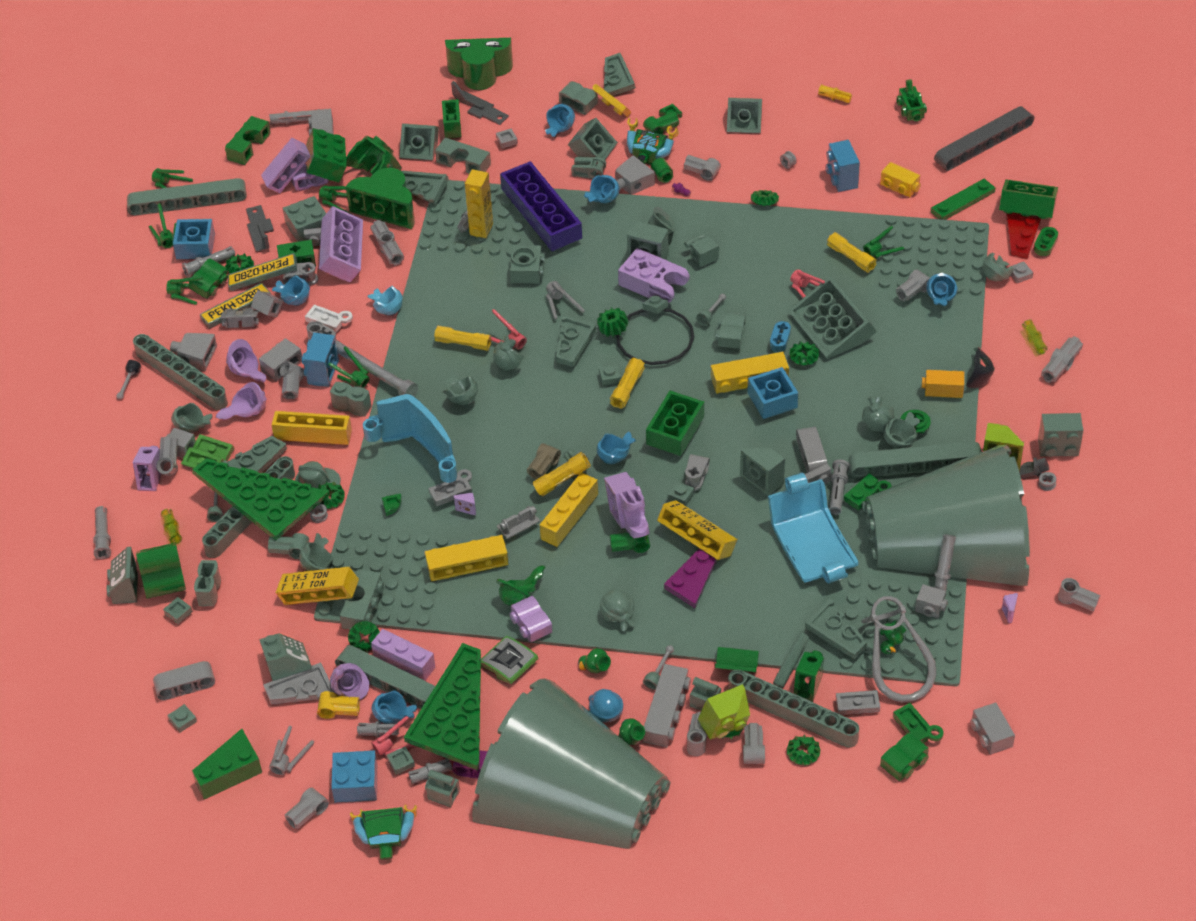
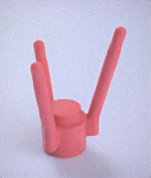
M800 269L795 270L790 278L793 283L792 287L797 290L802 298L806 295L800 287H806L809 283L817 287L820 283H825L824 280L804 273Z
M493 309L492 312L511 331L508 335L509 340L514 339L516 341L513 349H522L527 342V338ZM491 337L493 342L499 343L500 341H502L497 338Z
M405 716L384 735L371 742L379 756L385 754L387 757V754L405 746L407 749L417 747L408 744L391 750L393 743L389 737L409 719L408 716Z

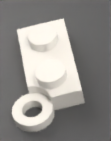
M313 305L305 315L306 322H321L336 333L341 328L342 323H349L353 319L350 311L336 313L317 305Z

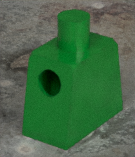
M820 651L804 652L795 672L793 694L811 702H814L823 675L824 657ZM806 677H811L809 684L805 682Z

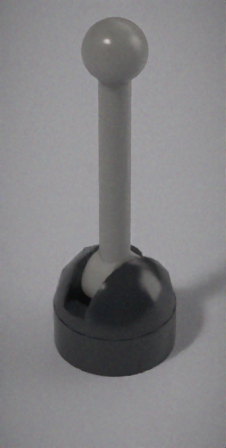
M135 360L127 361L125 370L128 375L121 391L116 395L117 399L121 400L124 398L123 393L131 376L139 373L141 369L139 362Z

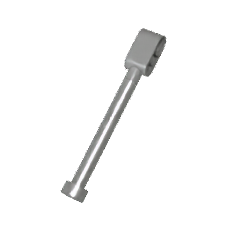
M313 321L306 327L308 340H311L313 333L335 335L336 339L335 331L321 322ZM336 340L338 354L353 362L344 350L346 345ZM346 346L369 373L397 389L399 395L410 394L415 397L418 391L416 383L409 379L405 381Z

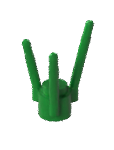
M157 168L152 173V181L156 182L155 186L160 188H167L163 184L168 183L170 178L193 182L191 178L168 174H184V170Z
M324 185L320 188L319 199L323 200L322 204L330 207L334 206L347 212L331 203V201L336 199V196L347 197L346 193L335 191L346 190V186Z
M159 203L158 211L163 231L158 236L151 225L149 228L156 238L158 246L170 248L173 246L176 223L174 224L173 233L167 230L163 210Z
M890 226L875 239L863 245V250L877 259L882 255L904 250V247L880 252L882 245L879 240L893 229V226Z
M203 276L168 280L166 285L167 294H170L171 298L196 305V301L180 296V293L184 292V287H189V283L184 282L203 280Z
M345 346L344 350L360 371L355 370L352 374H349L332 363L328 365L346 376L337 375V378L355 387L364 388L370 380V377L367 376L369 372L362 367L351 351Z

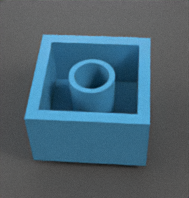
M844 140L829 143V149L826 152L828 160L826 172L831 176L832 185L836 186L838 192L858 188L860 162L850 141Z
M177 219L173 240L176 259L203 258L212 254L215 239L212 219Z
M313 333L311 340H308L307 351L302 355V364L305 367L304 376L307 377L309 385L329 387L335 369L328 364L332 363L337 366L339 362L335 335Z
M783 367L748 378V395L763 419L798 408V391Z
M375 750L333 753L332 793L334 803L377 800L378 764Z

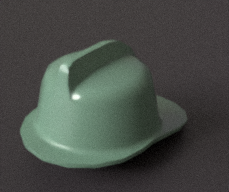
M655 207L648 224L668 229V234L674 232L675 223L664 210Z
M310 461L299 466V472L296 475L295 481L302 484H311L312 487L318 488L319 484L323 485L326 481L328 483L335 482L337 485H340L341 478L335 470L325 468L318 462Z

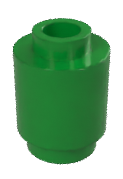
M658 158L652 162L650 168L655 172V176L659 181L667 183L672 180L673 170L664 158Z

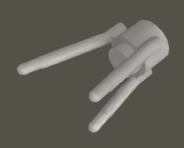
M552 281L547 285L546 291L548 294L546 297L549 300L554 319H557V314L552 299H561L563 295L582 313L585 312L557 281Z
M292 726L288 727L283 741L278 740L269 765V769L278 775H284L286 771L290 773L293 766L314 744V740H311L290 763L289 757L283 754Z

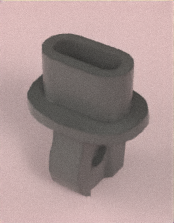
M1035 457L1033 462L1022 464L1019 473L1021 479L1034 475L1040 476L1042 472L1048 471L1050 468L1046 458L1037 459Z

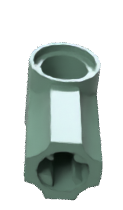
M296 533L292 537L281 536L276 541L269 537L268 551L269 553L289 554L292 558L299 559L300 550L309 542V537L302 533Z

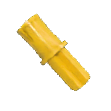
M821 84L818 90V95L832 98V100L836 99L850 103L852 99L851 93L838 90L837 87L831 88Z

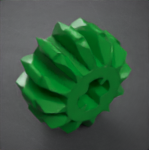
M611 307L610 310L605 309L604 313L599 314L597 325L601 334H604L606 337L611 335L614 338L615 335L621 336V332H626L628 319L626 313L621 311L620 308L614 310Z

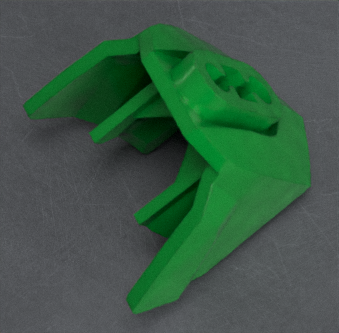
M366 135L355 144L346 156V166L356 169L363 168L367 172L377 163L370 171L371 174L382 168L402 169L393 154L394 151L377 136L371 138Z

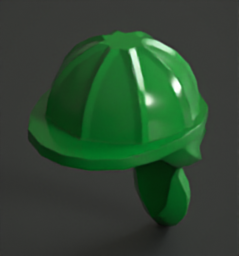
M544 565L536 567L525 580L505 581L497 579L496 582L500 585L499 595L501 600L506 605L511 606L530 597L535 591V584L543 576V571L546 567Z

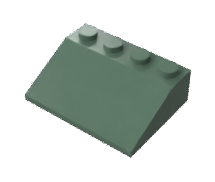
M831 276L825 280L824 284L821 283L788 310L827 359L863 344L877 332Z

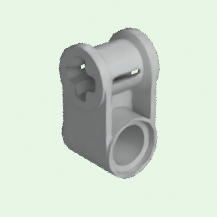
M311 262L297 263V270L283 274V284L285 285L293 276L297 275L307 281L309 286L315 285L318 282V276L315 274V265Z
M693 454L689 456L685 470V484L693 487L694 491L702 487L705 475L709 469L710 458Z

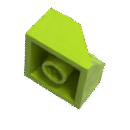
M988 423L983 451L998 445H1007L1011 449L1009 456L1015 457L1020 471L1024 441H1021L1008 426Z
M743 684L706 700L698 721L710 740L716 737L722 738L730 731H739L747 725L750 711Z

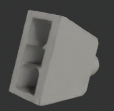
M631 156L615 170V179L619 184L620 190L624 189L633 195L655 185V172L635 156Z
M186 333L181 342L172 341L170 345L171 352L177 353L178 357L201 371H206L217 348L215 334Z

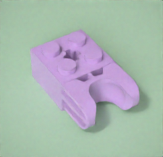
M639 248L618 269L619 286L647 298L653 295L668 300V303L674 299V290L670 284L683 286L690 279V275L685 268Z
M627 472L605 477L609 510L620 528H626L633 538L648 535L650 532L644 515V497L640 487L636 486L634 478H630Z

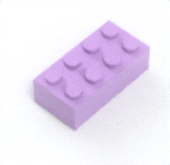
M334 206L330 208L322 218L320 270L347 282H351L361 271L363 219Z

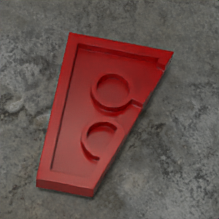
M1006 213L1010 255L1028 259L1041 219L1032 216H1022L1018 213Z

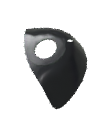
M979 347L974 348L976 352L974 370L966 383V386L969 388L985 386L995 370L991 359ZM979 357L982 359L985 366L980 364Z

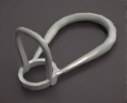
M884 596L877 599L872 605L870 616L861 620L862 624L871 622L875 624L872 658L873 679L878 689L889 699L900 703L915 702L925 697L933 687L936 677L935 660L928 647L905 617V606L897 598ZM883 600L893 601L899 607L892 612L876 616L875 613L877 605ZM900 614L899 621L893 626H885L879 622V620ZM904 622L927 662L928 676L920 690L912 694L901 695L888 688L881 677L879 629L893 630Z

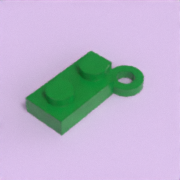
M868 474L844 495V501L859 511L862 508V501H865L866 497L891 488L892 485L886 480L878 482L877 478Z
M911 703L893 712V718L907 734H913L922 743L928 741V739L940 741L943 738V729L937 725L930 726ZM937 731L939 734L934 736L931 732Z

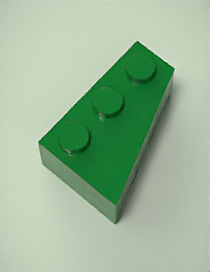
M240 729L195 767L192 772L196 785L205 800L261 774L262 769L256 752L243 729Z

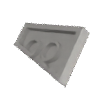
M321 662L312 665V669L263 684L271 705L316 700L320 698V694L324 691L333 692L330 680Z

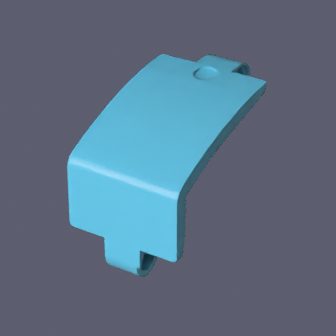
M404 394L376 402L378 415L370 416L363 422L364 438L368 442H376L380 438H382L383 442H391L413 437L439 463L440 479L443 482L451 483L457 479L456 461L453 456L451 440L440 422L420 401L410 394Z
M804 473L785 478L786 490L769 495L768 502L773 530L794 569L804 583L821 577L827 583L847 578L848 573L845 570L858 566V560L828 509L823 480L820 479L808 483Z

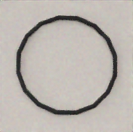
M665 308L663 310L665 312L673 313L676 316L682 318L685 321V323L689 326L691 339L689 341L688 347L678 356H675L665 361L651 362L642 360L645 364H668L672 361L680 359L686 352L690 350L695 337L693 326L685 316L672 309ZM640 309L629 314L627 319L629 320L632 316L646 312V310ZM616 335L617 346L623 354L630 359L635 358L625 351L620 344L619 335Z

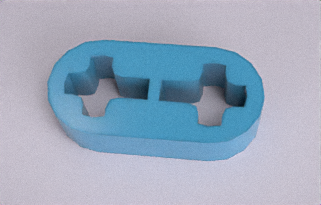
M780 321L775 324L770 338V349L773 352L779 353L786 349L791 332V326L788 322Z

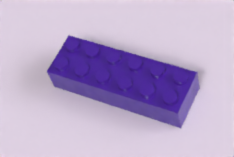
M531 161L500 173L501 189L551 251L583 238L580 220Z

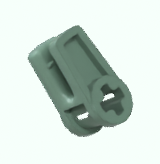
M575 157L571 172L575 177L593 179L595 176L603 175V170L606 168L607 163L601 157Z

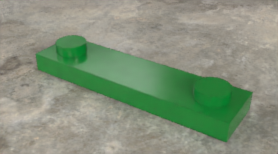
M984 178L931 207V213L938 219L946 220L995 193L996 187Z

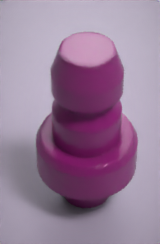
M674 183L672 185L674 192L690 196L691 191L683 187V184Z

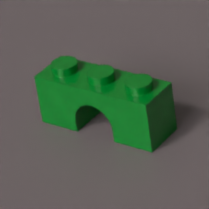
M251 116L241 129L235 133L231 141L226 144L227 160L246 165L254 155L251 143L263 144L270 136L269 121Z

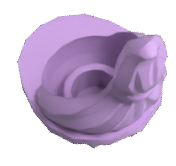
M243 339L233 341L229 346L226 363L230 371L236 375L250 377L257 382L262 381L265 383L266 375L258 371V359L253 353L250 344Z
M247 383L235 394L231 406L221 409L216 414V418L227 420L235 415L241 417L258 415L266 406L267 398L265 392L260 389L257 383Z
M352 663L340 664L331 674V689L338 696L359 697L362 699L367 695L369 680L363 670Z

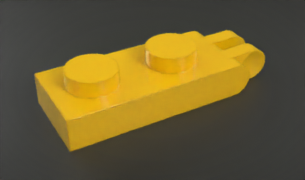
M597 84L593 85L592 89L603 98L601 101L607 106L613 105L615 107L613 110L620 116L624 114L627 117L631 114V111L603 88Z

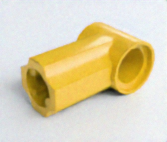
M324 691L320 694L317 714L321 718L331 719L335 715L358 716L360 711L359 697L338 696L330 691Z

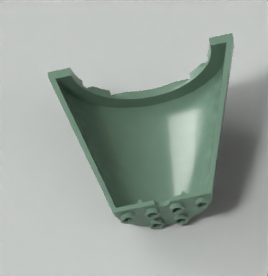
M998 445L866 497L865 501H862V512L866 513L867 516L865 517V527L871 531L868 532L869 544H873L871 555L872 559H876L877 567L935 575L939 564L943 534L956 536L949 573L951 577L1028 586L1029 565H1027L1026 557H1030L1027 509L1026 506L1022 505L1024 490L1015 457L1009 456L1011 449L1007 445Z
M546 678L535 681L530 685L532 690L528 694L523 692L512 705L497 730L501 734L498 742H495V744L491 743L475 789L479 799L473 803V821L485 825L630 849L633 842L636 843L639 840L642 827L648 825L651 818L649 812L658 808L663 793L668 792L671 782L666 775L554 681Z

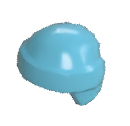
M390 286L383 293H380L377 288L373 291L374 294L367 296L375 301L373 307L380 314L391 316L396 314L402 307L403 296L394 286Z

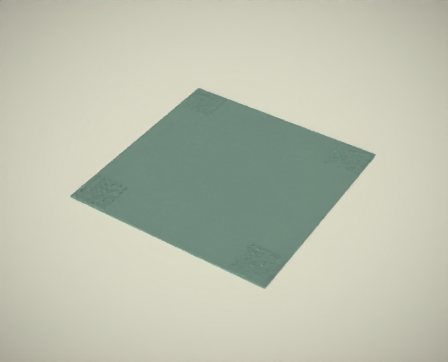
M448 180L437 204L434 205L430 202L428 204L405 286L402 307L397 315L383 368L404 381L409 379L418 385L415 398L436 417L449 436L452 443L453 456L456 461L457 473L463 469H467L472 473V480L468 483L472 488L476 515L455 510L454 500L436 507L428 488L444 483L440 479L439 463L416 439L409 437L398 441L383 442L382 438H380L376 442H368L363 437L331 552L333 561L328 569L350 567L355 574L357 569L381 573L382 581H384L383 593L379 594L378 607L372 613L373 624L381 628L498 640L509 636L518 642L586 649L599 648L605 651L664 656L666 647L671 645L674 647V651L668 657L712 662L717 660L718 647L759 651L758 666L781 668L798 633L802 632L809 636V640L793 670L797 669L804 652L811 653L817 650L824 657L823 673L873 678L872 658L875 624L874 622L862 624L861 620L870 616L872 605L877 599L884 596H892L905 606V617L928 647L935 660L936 677L934 684L946 686L960 685L967 579L956 577L948 579L945 596L948 604L945 612L941 611L939 619L915 612L916 599L922 584L934 587L936 577L933 574L877 567L876 559H872L871 555L873 544H869L868 532L871 531L865 527L866 513L862 512V508L858 511L844 501V495L863 479L854 478L849 467L847 471L848 482L844 485L842 511L838 515H831L856 556L858 566L846 569L848 577L832 583H827L823 577L804 583L791 564L773 530L768 496L740 475V455L743 448H772L777 453L782 454L785 458L784 484L770 494L772 495L786 490L785 478L799 473H807L796 439L797 429L817 428L827 463L831 468V475L834 471L832 464L835 460L841 459L849 463V456L854 453L894 449L885 440L884 431H871L862 420L863 409L871 405L868 398L873 397L875 399L878 396H882V406H889L894 409V418L900 419L902 414L908 410H921L930 417L931 424L929 430H926L924 434L918 433L911 447L975 442L979 388H969L966 386V383L974 370V357L976 353L974 348L979 347L981 349L986 283L983 262L987 257L988 223L618 194L613 201L600 203L589 202L588 198L584 197L585 192L590 191L553 188L582 223L583 238L551 251L503 192L501 184L490 183L493 226L487 238L471 236L469 228L466 232H460L457 226L461 221L462 214L467 211L466 181ZM659 207L675 223V231L668 234L669 255L666 260L685 268L690 275L689 281L683 286L670 284L674 290V299L668 303L667 309H672L687 318L693 326L695 338L690 350L680 359L668 364H644L645 369L634 385L630 398L625 407L620 409L610 404V397L619 383L602 385L599 367L617 364L620 377L622 378L630 358L625 356L617 346L616 335L613 338L611 335L606 337L604 334H601L597 325V318H599L600 313H604L605 309L610 310L611 307L614 310L620 308L628 316L635 311L643 309L642 303L649 299L619 286L618 269L628 259L627 234L634 221L648 224L653 215L654 208ZM893 226V229L879 240L882 245L880 252L904 247V250L880 256L877 258L875 268L868 273L842 253L836 252L827 246V239L834 232H837L846 238L850 244L864 252L863 245L875 239L888 227ZM704 234L705 237L709 236L713 241H716L720 248L719 259L703 267H700L691 258V247L686 248L684 245L685 241ZM513 245L541 246L542 253H545V264H541V266H544V276H540V284L511 283L510 266ZM800 269L804 273L824 281L831 276L877 332L863 344L829 359L819 350V358L815 363L811 365H798L794 363L789 356L790 348L793 347V344H799L800 341L802 343L808 341L810 345L815 343L788 311L803 299L797 290L792 287L793 283L790 278L793 272ZM918 269L930 278L939 273L950 275L957 283L958 290L955 297L948 301L946 306L934 304L927 291H920L908 301L903 302L896 294V288L906 282L910 274ZM552 281H557L585 312L582 313L563 295L561 299H552L557 314V319H554L549 300L546 297L548 294L546 291L547 285ZM811 283L806 287H800L806 296L816 288ZM725 294L726 299L721 301L711 312V322L706 326L699 324L696 319L697 314L702 310H709L719 299V295ZM495 309L519 333L527 338V342L522 349L514 348L515 351L524 356L520 366L515 370L506 371L499 368L494 362V348L498 343L491 341L489 351L462 344L435 341L434 333L437 325L468 333L488 334L491 337L504 341V336H508L511 331L492 312ZM646 311L632 316L628 320L626 332H621L619 337L620 344L628 354L637 359L655 362L665 361L678 356L688 347L691 334L689 326L682 318L665 311L655 314ZM724 312L746 314V325L740 349L718 346V341L715 340L716 330H720L718 328L719 317H723ZM563 315L596 325L595 333L573 367L556 362ZM785 321L790 324L791 332L787 347L783 352L789 366V378L798 391V408L763 419L748 395V388L716 394L711 380V365L777 353L770 349V338L775 324ZM926 370L964 371L963 398L925 396V389L921 388L922 377H926ZM457 373L460 380L472 376L478 385L475 400L464 406L451 402L446 394V389L451 385L445 380L446 378H452ZM379 380L370 416L378 415L376 402L400 396L398 390ZM669 390L704 401V418L681 456L646 445V428ZM627 432H630L631 438H635L636 442L630 444L627 457L616 464H606L597 454V444L603 436L608 433L622 439ZM542 443L561 450L558 463L555 466L551 465L546 474L568 462L564 458V453L569 449H573L576 454L582 452L589 458L588 461L591 467L588 470L594 475L595 479H598V496L558 547L541 540L540 523L576 478L566 480L543 497L537 493L533 486L535 479H532L527 474V468L535 459L537 450ZM690 454L710 458V464L701 489L694 491L685 506L738 539L731 556L717 560L710 578L704 586V591L698 599L696 608H693L665 590L664 583L699 547L657 521L663 504L672 502L668 499V493L676 481L685 484V470ZM627 472L630 478H634L636 486L640 487L645 502L644 515L650 532L648 534L650 549L643 553H637L633 549L611 551L610 535L627 533L628 531L626 528L621 529L610 513L604 481L605 477ZM929 472L875 478L878 479V482L886 480L893 487ZM831 481L825 485L828 509L830 508L833 486ZM401 493L402 502L400 508L395 513L386 516L382 497ZM527 506H534L537 511L535 515L540 522L506 539L497 528V525L503 519L518 515ZM491 536H503L509 565L431 582L426 565L425 551L489 538ZM544 565L546 568L543 571V576L535 584V591L531 596L537 600L541 609L550 619L552 633L530 642L527 638L522 637L517 623L514 624L509 615L511 613V606L506 605L501 600L499 595L500 585L496 581L497 579L505 581L525 580L536 567ZM612 590H621L628 593L634 602V611L630 619L635 625L633 627L628 626V629L624 632L621 631L619 622H608L601 613V599ZM353 595L352 598L319 601L314 618L316 621L341 623L340 614L345 601H358L362 598L354 597ZM830 598L834 601L836 608L844 613L850 625H854L867 641V647L855 659H852L805 628V623ZM883 600L877 605L875 613L878 616L892 612L899 607L893 601ZM900 614L879 620V622L883 625L885 623H892L894 620L899 621ZM904 622L901 624L907 630L903 634V643L894 645L896 653L892 652L888 655L882 653L880 645L883 641L889 639L885 635H881L879 629L882 679L925 683L928 676L927 662Z

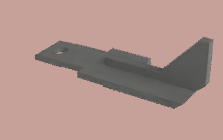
M451 82L453 96L459 99L460 102L471 106L467 111L468 114L480 119L484 117L498 125H501L509 117V115L493 108L494 104L461 90L456 82Z
M261 205L247 208L246 211L250 220L247 226L255 250L269 249L268 237L265 233L274 231L270 218H265Z

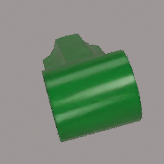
M675 112L659 118L650 116L643 122V127L646 131L662 135L668 126L671 125L673 128L679 125V119Z
M628 532L610 535L612 552L633 549L637 553H643L650 549L649 535L639 538L631 537Z

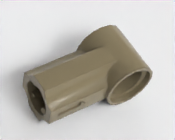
M542 443L537 450L535 459L527 468V474L535 480L546 474L551 465L555 466L558 463L561 450Z

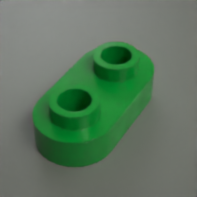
M1053 227L1043 228L1035 241L1034 252L1040 256L1049 255L1058 240V231Z

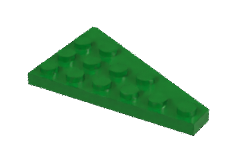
M208 458L192 469L194 476L275 541L329 496V490L326 488L322 490L312 487L311 484H302L287 478L278 479L270 477V474L259 473L243 467L241 469L231 467L228 463H219Z
M465 643L461 644L404 736V742L475 770H478L480 767L481 649Z

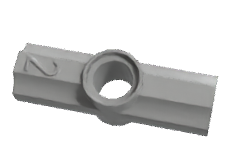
M380 220L374 221L370 228L380 245V251L385 254L390 264L394 266L399 265L404 260V255L395 241L394 234L389 231L385 222Z
M1075 336L1068 338L1060 349H1055L1050 362L1041 372V376L1046 382H1056L1064 370L1068 371L1071 368L1074 358L1083 347V343H1081L1079 338Z

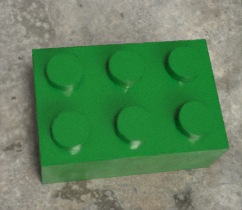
M313 128L306 143V147L311 155L306 161L307 173L339 183L346 169L345 138L338 134L334 135L322 129Z
M1006 179L1001 193L999 210L1007 214L1015 212L1027 217L1034 215L1041 219L1052 218L1058 187Z
M669 390L646 428V445L681 456L704 418V401Z

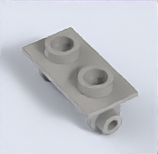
M245 308L243 311L226 309L220 316L222 326L238 328L239 321H242V327H255V325H259V318H255L259 311L253 308Z
M527 506L518 515L503 519L497 525V528L506 539H509L539 523L540 520L535 515L537 513L535 507Z

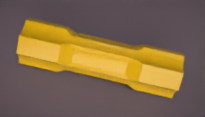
M834 232L827 239V246L854 261L864 271L869 273L875 268L877 259L850 244L846 238L837 232Z
M437 325L434 333V338L437 342L462 344L489 351L492 341L491 335L468 333Z
M632 358L627 364L624 375L610 397V404L613 407L620 409L625 407L634 385L645 369V363L641 359Z
M580 452L557 469L533 481V486L537 493L543 497L561 483L590 468L591 464L586 455Z

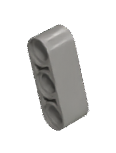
M817 428L797 429L796 439L806 472L808 473L828 464Z
M203 661L159 673L154 676L153 683L157 698L168 700L210 688L215 684V677L211 664Z

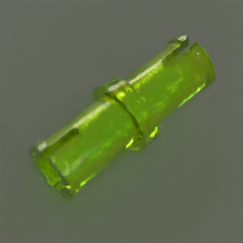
M1032 320L1024 321L1022 327L1028 335L1029 343L1033 344L1037 354H1044L1048 347L1042 339L1041 332L1037 331Z
M164 509L161 512V517L164 521L163 528L168 533L170 543L176 542L177 544L182 540L179 532V523L175 520L172 509H169V512L168 509Z

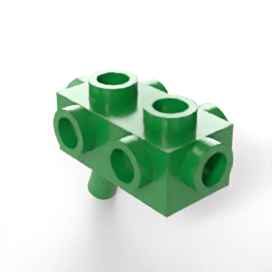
M906 80V87L899 88L896 102L898 106H902L901 114L903 117H906L908 121L913 120L917 122L924 118V114L927 113V107L922 102L921 93L917 91L916 86H913L912 80Z

